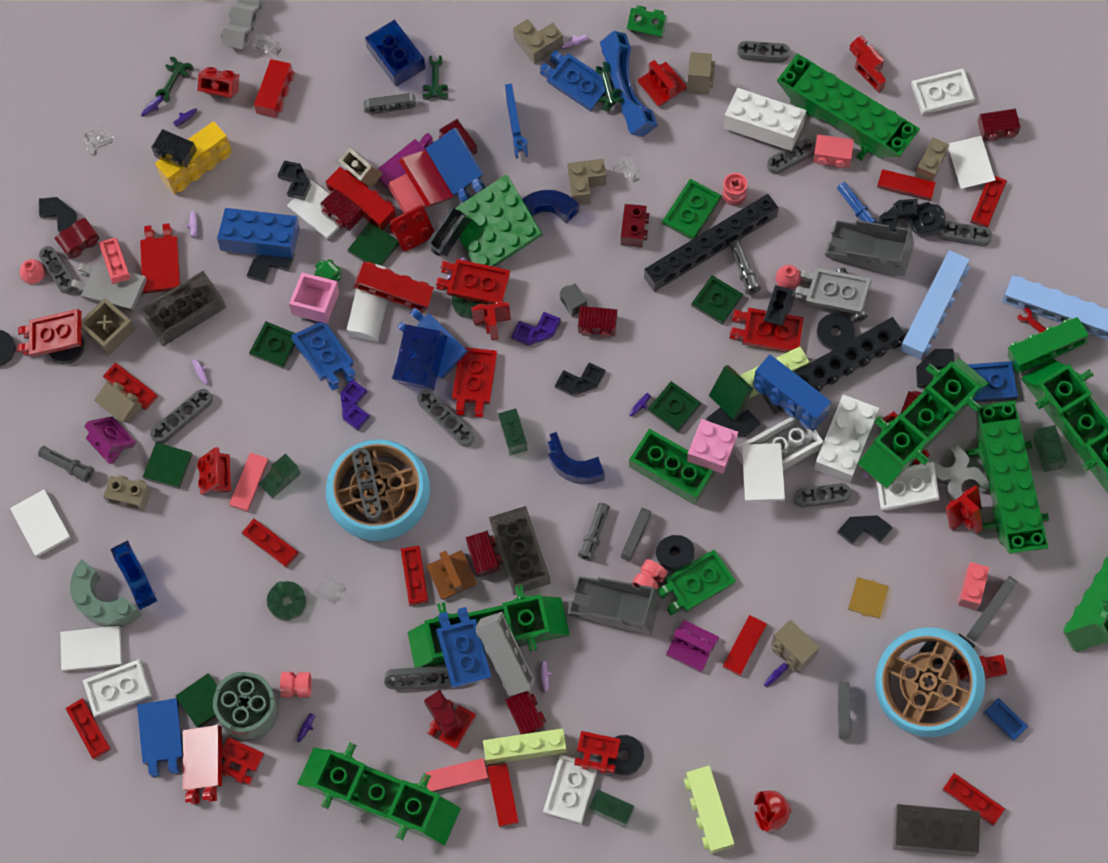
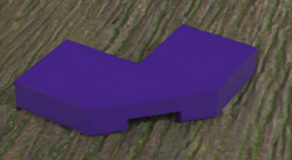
M543 312L537 327L519 321L511 338L528 346L554 337L561 318Z
M352 379L340 393L343 421L359 431L370 418L369 414L357 406L367 394V390Z

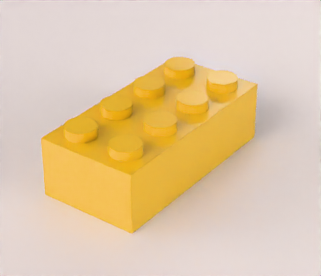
M214 121L187 139L193 141L197 149L187 168L183 166L176 167L165 158L154 163L161 180L174 195L185 190L190 183L200 179L201 175L214 169L219 162L226 160L233 153L227 135Z

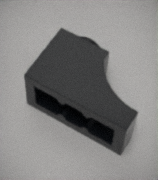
M775 285L764 322L783 327L796 297L794 290Z

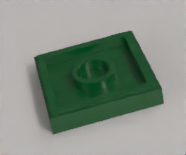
M369 222L348 248V253L362 262H371L382 266L397 248L399 242L396 238Z
M711 275L691 303V306L723 325L742 299L743 293Z
M265 321L249 354L284 369L296 346L291 340L292 335L295 333Z
M726 365L708 396L732 419H737L753 388L733 368Z
M670 381L648 408V412L679 433L701 406V402Z
M155 443L143 474V479L180 489L193 455L192 452Z
M209 673L175 695L197 728H200L216 717L213 709V698L217 685Z

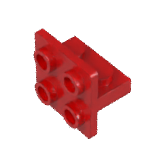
M655 60L649 63L648 73L637 80L638 84L657 107H660L687 88L667 62L658 64Z
M419 205L390 221V231L398 239L404 252L429 240L434 233L423 205Z
M498 301L490 305L478 304L471 308L474 325L485 324L486 333L491 335V340H498L496 322L511 320L509 302Z
M215 447L199 458L197 463L200 495H205L209 491L225 493L231 491L230 454L220 453V448Z
M975 485L946 506L948 524L952 531L961 524H964L968 530L972 529L976 534L983 530L980 516L982 506L979 488Z

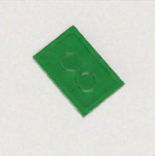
M689 179L662 220V224L692 240L698 236L722 199V195Z

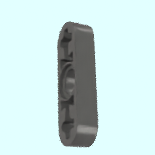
M742 41L738 45L737 54L744 60L785 62L789 58L790 48L783 43ZM765 48L769 53L762 55L759 53V50Z
M412 93L369 98L363 102L364 111L367 114L412 109L416 106V97Z
M804 139L796 143L792 151L785 149L773 155L768 160V171L772 174H779L813 156L815 152L814 141ZM804 146H806L807 148L810 147V151H808L807 149L804 150ZM789 153H794L797 158L795 160H789L787 159L786 155ZM773 162H775L776 164L779 163V167H772Z
M946 221L943 229L937 233L943 240L978 246H987L990 244L993 236L992 231L987 227ZM944 228H948V234L944 233ZM967 230L970 236L962 237L960 231ZM982 234H985V240L982 239Z
M50 246L43 247L39 252V257L62 293L72 292L74 288L70 285L73 279L55 249ZM47 253H49L52 259L54 260L51 263L49 259L46 257ZM61 266L62 270L60 273H52L54 267ZM61 278H65L68 283L67 287L64 286Z
M844 483L800 488L795 493L794 502L802 508L844 503L848 501L851 490ZM839 489H842L843 492H846L844 497H841L840 494L835 493H838ZM831 490H833L834 499H831ZM825 491L828 498L820 500L817 497V493ZM811 492H814V494H813V499H814V501H812V497H810V496H811ZM801 494L808 497L805 502H802V499H798Z
M641 508L622 551V559L631 561L652 511Z
M839 682L838 739L849 740L850 683Z

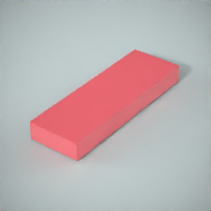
M117 237L99 242L112 284L129 280V272Z
M253 453L249 454L229 503L230 507L246 512L249 511L269 462L268 458Z
M483 758L424 772L427 775H431L427 787L432 792L488 779Z

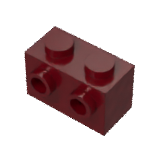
M624 205L621 245L643 247V240L647 241L648 236L645 224H649L650 213H647V206Z

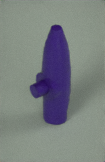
M159 95L150 102L141 113V116L143 117L153 110L158 111V105L163 101V98Z
M197 108L191 109L186 113L180 112L179 118L173 122L174 126L178 127L189 120L197 112Z
M646 393L634 405L629 414L630 417L641 409L647 408L646 403L651 398L649 393Z
M782 663L767 678L764 686L766 687L775 682L789 666L786 663Z
M309 713L299 731L297 742H300L309 730L313 731L312 722L315 718L314 714Z

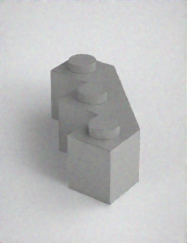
M238 0L236 4L231 6L229 10L230 23L221 31L222 45L238 49L248 46L251 39L249 32L254 30L259 18L257 15L258 9H262L264 0Z

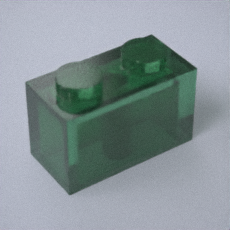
M517 409L498 413L499 423L509 456L528 451Z
M1056 425L1036 429L1033 440L1043 471L1048 472L1063 468L1067 459Z
M598 789L589 806L590 813L623 828H627L635 810L634 805Z

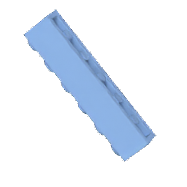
M950 250L948 251L902 343L900 351L920 360L924 354L928 355L932 346L929 344L931 338L936 339L940 330L937 326L939 323L943 324L947 316L945 310L947 307L951 308L955 300L952 296L954 292H959L963 283L960 282L962 276L966 277L970 269L967 266L968 258Z
M1012 275L1002 300L1003 303L1022 310L1029 308L1032 313L1061 324L1066 319L1078 317L1087 333L1108 340V309L1100 307L1094 302L1080 300L1077 296L1063 294L1060 290L1049 289L1040 283L1027 281L1021 276Z

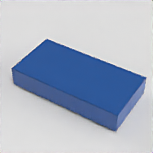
M1000 698L984 712L1013 742L1028 727Z

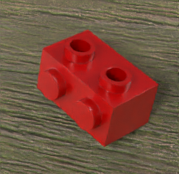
M206 67L198 73L197 91L232 98L238 93L240 74H234L231 70L219 71L215 67Z

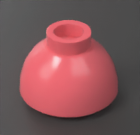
M29 259L22 263L19 273L25 283L36 284L44 278L46 269L40 261Z
M793 265L782 266L778 269L775 276L778 286L792 290L797 288L802 280L800 278L801 272Z

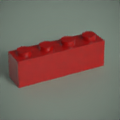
M339 167L325 181L330 192L335 188L362 209L364 219L378 228L384 230L390 224V221L396 218L395 206L390 201H384L377 191H371L365 183L357 180L349 170Z
M363 262L361 264L353 287L354 289L410 309L416 308L422 313L428 308L434 289L427 282L415 281L410 276L396 274L391 269L376 267L371 262Z

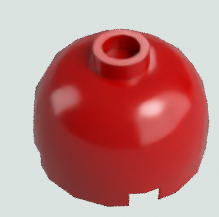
M774 790L759 791L756 794L754 805H757L758 812H754L759 828L762 831L770 832L784 827L791 814V805L780 792Z

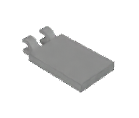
M80 263L78 271H82L81 275L87 276L89 279L86 284L73 279L70 286L74 288L75 292L82 293L83 299L100 303L106 298L115 307L133 312L147 278L143 275L129 272V280L112 284L106 266L95 263L92 268Z
M816 268L815 273L802 270L800 278H802L801 282L811 283L810 289L797 286L795 291L797 299H806V303L809 305L862 315L872 282L871 278Z

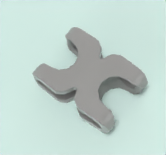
M957 444L952 445L948 451L953 466L946 468L939 465L936 461H930L935 466L937 484L940 486L948 485L945 493L950 501L956 500L963 494L961 488L965 485H976L979 488V492L989 489V481L979 468H967L969 457Z

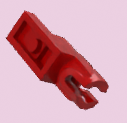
M861 35L850 44L849 48L856 58L854 69L879 93L884 89L886 83L884 75L879 72L883 68L884 58L872 45L867 46L868 41Z
M1003 654L991 657L978 656L983 666L985 679L1006 676L1008 674ZM963 659L952 660L959 672L960 681L967 680V682H970V675Z

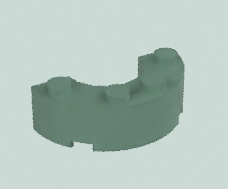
M83 559L79 561L71 577L70 592L76 607L89 621L102 627H121L135 621L142 615L124 596L112 602L98 600L95 589L101 577Z

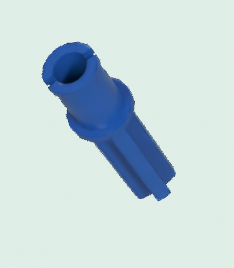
M844 181L838 184V191L854 210L855 216L860 218L861 221L877 223L868 212V207L862 204L848 184Z

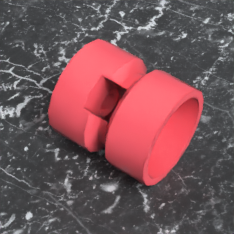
M731 173L724 179L722 195L727 204L737 206L745 201L748 185L745 176L740 173Z
M646 559L640 568L641 573H637L632 581V585L636 588H640L639 585L654 587L657 591L659 588L658 583H661L668 573L658 563Z
M294 672L281 673V698H293L294 695H297L298 698H310L312 688L311 672H299L297 675Z

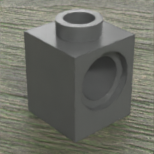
M576 283L563 287L561 292H559L560 301L571 317L579 313L580 306L588 307L587 299Z

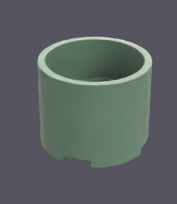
M235 672L225 677L216 688L213 698L214 713L222 728L230 736L240 740H254L265 735L273 727L278 714L277 701L271 686L262 676L250 672ZM242 701L247 702V703H248V706H247V707L242 706L241 702H242Z

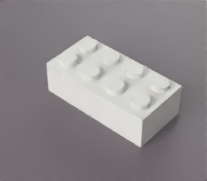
M737 88L724 115L723 128L792 151L805 124L806 110Z
M842 395L814 469L850 483L879 408Z
M790 417L737 446L735 455L742 464V445L781 443L782 467L784 471L820 451L823 440L816 430L805 429L798 419Z

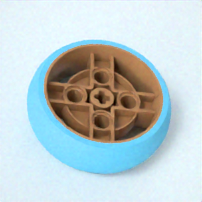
M383 439L364 441L346 450L333 464L326 483L327 505L335 521L351 535L369 541L390 540L408 532L423 516L430 496L429 476L418 456L402 444ZM357 448L368 450L373 470H377L375 480L377 487L381 490L378 492L381 505H388V508L382 511V517L378 520L379 524L358 521L347 513V511L357 509L365 515L361 498H355V495L360 493L356 473L352 477L350 487L340 490L345 476L354 467L352 454ZM359 454L358 458L361 466H365L364 457L366 456H363V454ZM377 457L398 460L405 464L408 469L399 471L391 464L378 462ZM363 471L360 474V478L367 480L371 475H368L369 471ZM396 481L401 482V485L398 487L392 486ZM367 489L364 492V496L367 498H371L375 494L373 489ZM416 490L415 497L409 508L396 518L394 513L402 506L406 493ZM369 503L371 511L368 513L376 515L378 510H375L373 503Z
M925 627L904 633L886 648L877 665L875 687L883 711L899 728L917 736L940 737L961 729L977 713L984 696L985 675L980 658L966 640L945 629ZM937 642L933 652L919 653L908 661L899 657L905 650L918 643ZM956 652L960 654L967 665L970 675L969 691L960 687V675L955 664L952 662ZM938 658H941L944 663L941 669L934 667V661ZM915 668L916 676L911 679L908 678V669ZM891 674L900 678V689L903 697L908 702L904 712L897 706L893 698L890 686ZM932 676V681L934 682V685H929L928 688V683L925 682V680L927 678L930 679V677ZM950 685L953 688V694L946 697L943 690L946 686ZM919 695H924L926 698V702L922 706L916 703ZM951 704L961 708L956 714L944 721L936 723L923 722L927 712H938Z

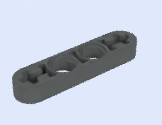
M207 389L196 391L151 429L150 436L155 443H166L212 404L213 397ZM203 395L207 400H201L200 397ZM194 401H196V403H198V405H199L198 408L196 407L195 403H193ZM188 406L194 408L193 413L190 415L184 413V409ZM172 419H179V424L176 427L169 425ZM165 425L167 426L168 430H170L169 432H167V430H165V428H164ZM156 433H162L163 437H157Z
M430 390L420 391L417 396L420 407L459 445L464 447L472 445L474 442L472 430ZM422 397H429L430 402L433 405L430 407V404L427 401L423 402ZM436 408H443V415L436 416L434 414ZM450 420H455L458 424L456 428L450 429L447 427V423ZM460 429L464 435L469 436V440H462V435L459 433Z
M357 448L353 451L352 459L364 513L368 520L377 521L382 517V507L371 457L365 448ZM359 454L366 456L364 457L365 466H361V462L358 459ZM363 471H369L371 476L369 479L363 480L360 478V474ZM367 489H373L375 494L373 497L367 498L364 496V492ZM369 503H373L375 510H378L376 515L368 513L371 511Z
M1008 576L967 634L968 638L974 642L977 640L1011 592L1017 580Z
M446 665L391 669L385 673L384 684L389 689L451 686ZM434 673L438 675V678L431 680L428 678V675ZM416 675L418 680L411 681L408 679V676Z

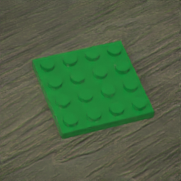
M507 174L456 207V209L461 210L473 220L466 226L459 239L474 263L496 267L543 236V233Z

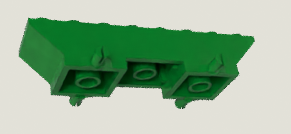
M798 53L777 79V83L791 99V104L806 110L807 116L814 117L819 121L823 119L849 135L851 139H854V143L861 148L860 152L856 155V158L860 161L863 160L867 153L873 154L880 159L884 156L900 157L920 131L919 127L899 116L895 111L889 110L837 78L835 74L829 73Z
M960 358L954 362L951 361L941 370H937L930 363L925 370L934 376L933 380L913 403L889 423H886L880 416L874 420V423L882 429L881 434L874 440L857 464L886 490L916 459L924 466L929 462L930 459L922 454L923 451L967 406L974 410L975 413L980 409L981 406L974 399L989 383Z
M1051 359L1021 377V380L1038 401L1035 402L1036 407L1038 406L1039 410L1043 408L1083 460V469L1085 471L1090 469L1108 493V418L1092 399V393L1085 382L1093 377L1094 374L1088 369L1080 375L1070 364L1064 365L1055 359Z
M1015 401L980 405V409L976 412L977 448L966 449V454L968 457H979L989 481L994 517L993 521L982 522L983 530L995 529L1000 544L1004 545L1008 554L1048 549L1043 522L1049 521V514H1041L1026 451V449H1032V441H1024Z
M1108 557L1104 559L1099 573L1095 574L1089 589L1084 592L1082 601L1075 607L1070 621L1064 626L1063 633L1075 652L1102 643L1108 644Z
M518 585L515 586L517 598L504 602L500 606L468 613L469 619H476L478 625L480 619L502 612L518 646L528 645L529 652H533L531 644H533L534 651L538 650L536 643L570 636L562 598L541 596V594L525 596L523 585H519L521 592H519ZM441 602L443 610L441 609V604H437L439 614L447 612L445 602ZM447 613L450 625L461 623L458 613ZM438 616L433 619L424 620L425 623L407 632L414 667L445 664L436 629L442 628Z
M349 742L345 753L313 747L297 785L325 796L321 804L322 808L328 810L332 800H335L400 827L395 838H400L401 841H404L407 831H410L443 846L446 845L461 808L427 788L431 775L423 773L419 784L397 779L355 760L352 755L357 745Z

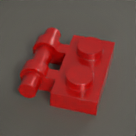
M447 699L448 703L452 707L454 702ZM458 705L454 711L462 723L463 728L447 738L440 730V727H438V724H436V721L432 720L429 725L430 729L427 732L433 738L437 731L441 732L439 741L455 750L459 747L476 718L475 713L461 705Z
M581 731L577 752L584 753V758L575 757L574 765L580 766L584 770L589 768L599 770V773L606 774V772L614 774L615 766L608 764V759L617 760L621 739ZM590 756L602 757L601 763L590 761Z
M227 737L222 748V758L225 759L222 764V775L225 777L228 775L236 779L238 783L250 785L253 778L248 776L247 772L248 770L257 772L265 754ZM232 763L242 766L240 771L232 769Z

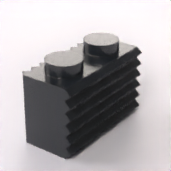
M161 129L151 146L156 158L160 160L165 158L176 167L183 166L187 168L197 151L193 141L184 139L164 129Z

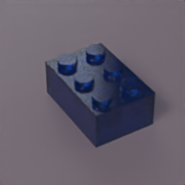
M395 19L365 37L368 51L395 87L426 69L424 57Z
M405 324L392 379L399 384L434 391L447 335L439 330Z

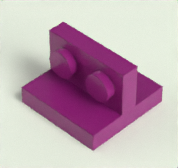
M113 416L87 421L84 426L89 432L86 440L108 464L115 463L124 449L133 448L136 444L132 436Z
M683 619L679 629L677 628L673 635V641L666 656L702 673L719 640V636Z

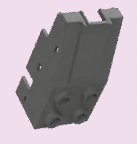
M837 220L831 232V243L828 242L825 255L827 258L867 270L905 276L914 247V240L911 229L897 227V232L890 231L889 225L856 220V223Z
M579 576L574 588L576 594L574 601H570L568 615L613 628L651 635L661 597L654 587L639 585L640 588H636L627 582L600 577L593 579Z

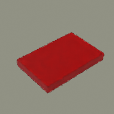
M427 150L402 157L399 160L426 207L439 204L454 197Z

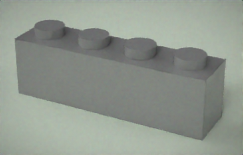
M500 612L480 619L476 626V634L484 644L485 653L490 656L493 662V669L498 673L503 689L507 691L509 696L530 690L535 679L503 613Z

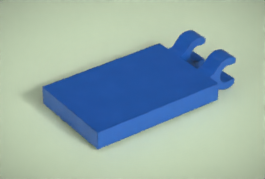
M554 50L550 55L552 57L550 61L559 65L554 70L544 63L540 67V74L548 77L547 83L591 112L599 102V99L606 93L602 76L569 53L564 57Z
M512 83L505 84L514 156L518 159V153L522 151L525 153V157H528L527 140L521 136L513 86Z
M453 128L425 148L452 194H458L462 203L472 197L466 189L469 185L473 184L476 193L486 188L480 179L484 173L457 128Z
M414 308L410 314L420 323L413 330L403 321L397 327L406 335L403 341L443 379L469 351L430 313L424 316L419 310Z
M319 322L292 335L291 340L320 381L326 379L332 391L339 388L337 385L339 380L335 374L341 371L348 383L352 379L355 380L353 376L356 373L351 368L353 360L326 323Z
M1012 361L967 364L989 383L974 399L975 402L1017 399L1018 393Z
M466 607L457 610L461 622L458 624L450 625L447 612L438 615L442 628L436 629L452 688L491 678L482 641L476 634V619H469Z
M177 698L138 704L142 763L148 764L149 775L151 777L159 776L158 762L168 761V769L171 774L179 773L178 759L183 758V744Z

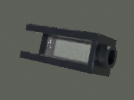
M450 207L426 243L432 248L431 252L437 256L444 255L448 257L449 252L466 226L473 220L461 210Z

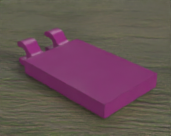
M426 133L420 142L416 139L410 142L378 168L383 173L378 180L390 191L388 188L389 182L406 174L399 160L402 157L426 150L425 148L434 143L433 137Z

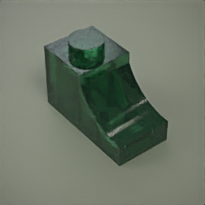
M285 453L271 465L270 471L259 482V485L271 498H274L301 475L298 466Z

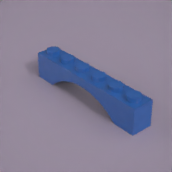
M614 30L599 43L606 62L611 66L610 75L615 89L622 90L618 97L624 98L620 105L628 125V130L632 135L643 137L658 125L653 110L640 102L632 88L629 76L631 46L626 33Z

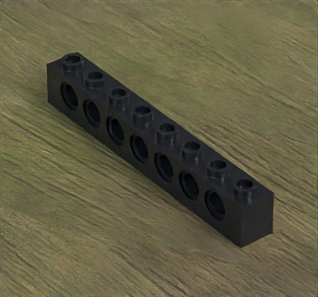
M769 194L764 195L644 269V279L652 290L656 292L729 247L730 242L744 238L775 219L779 207Z
M891 317L794 373L820 392L823 389L822 387L827 384H835L843 375L849 376L859 366L865 367L873 358H880L889 349L900 347L905 333L896 320ZM883 337L886 338L887 341L882 342L878 338ZM868 346L871 348V351H865L862 347ZM852 355L855 357V360H849L846 356ZM830 365H838L839 369H833ZM819 373L823 375V378H816L814 374ZM763 393V398L774 414L785 412L780 405H774L769 400V397Z

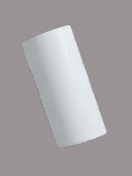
M375 264L376 267H379V268H382V269H385V268H386V267H383V266H381V265ZM356 289L347 326L348 336L350 338L378 342L388 300Z

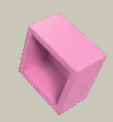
M301 273L289 303L292 315L327 324L340 293L337 281Z
M701 419L689 449L687 461L724 474L735 447L738 432Z

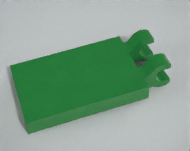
M714 549L692 562L688 567L685 566L682 570L666 577V585L657 589V592L661 599L668 596L671 592L677 598V601L668 605L667 611L672 616L682 608L687 613L734 585L736 580Z

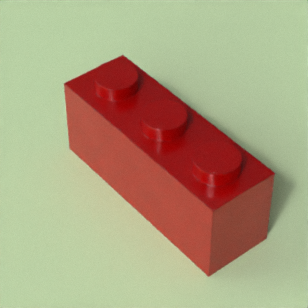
M270 59L254 103L256 114L277 118L279 112H282L284 97L288 96L289 83L293 81L295 75L291 63Z

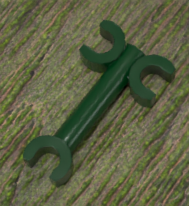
M439 55L437 62H434L432 56H429V64L432 67V87L430 85L422 86L423 91H429L427 94H422L424 100H429L432 97H439L443 100L448 99V93H441L442 91H448V85L442 84L439 86V67L443 63L441 55Z
M170 57V61L174 64L171 66L166 64L165 67L172 74L164 88L156 92V98L159 95H165L164 101L168 103L170 100L169 92L181 73L184 78H189L190 76L185 70L190 69L193 71L192 64H183L178 62L175 57Z
M602 62L603 68L596 66V72L602 76L607 97H601L599 102L605 103L601 110L609 111L616 103H622L624 98L618 97V94L622 92L621 89L616 88L612 90L608 75L611 66L608 62Z

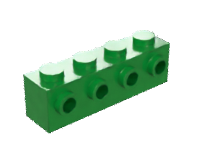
M1078 317L1069 318L1060 325L1050 326L1044 332L1032 334L1021 342L1016 341L1008 347L1007 356L1019 374L1086 345L1089 335Z

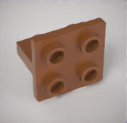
M462 550L448 555L447 551L439 553V560L427 565L441 600L477 585Z

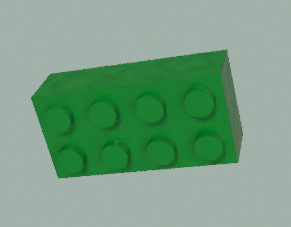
M650 428L629 459L630 468L696 505L715 475V471L688 462L689 451Z

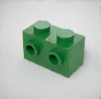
M636 5V8L631 7L627 30L663 38L668 18L667 15H664V11L654 9L653 12L646 11L647 7Z

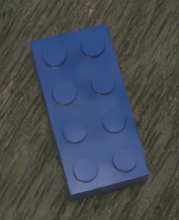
M225 208L217 237L220 251L293 259L300 230L298 216Z
M771 354L755 370L754 388L759 393L767 395L774 405H780L788 416L798 419L805 429L814 431L827 417L831 401Z

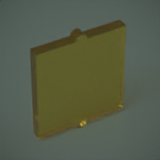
M857 577L848 610L861 613L862 616L868 615L880 619L889 586L877 583L875 580L870 581Z

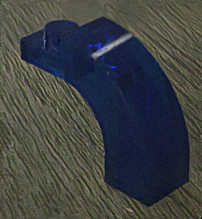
M539 190L523 198L532 216L541 212H550L557 215L567 224L579 213V203L560 191Z
M557 432L549 434L550 441H547L551 452L548 453L549 462L561 477L577 484H593L605 480V473L599 457L586 461L573 460L565 454Z
M127 540L111 548L114 560L120 568L139 610L157 602L154 589L129 541Z

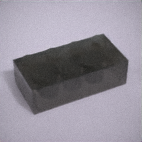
M201 271L139 311L162 347L225 309L226 305L204 271Z
M523 506L489 517L490 526L513 596L517 595L515 590L517 585L519 592H521L519 585H523L524 592L551 584L527 507Z
M897 804L894 808L893 849L974 857L979 853L980 811Z

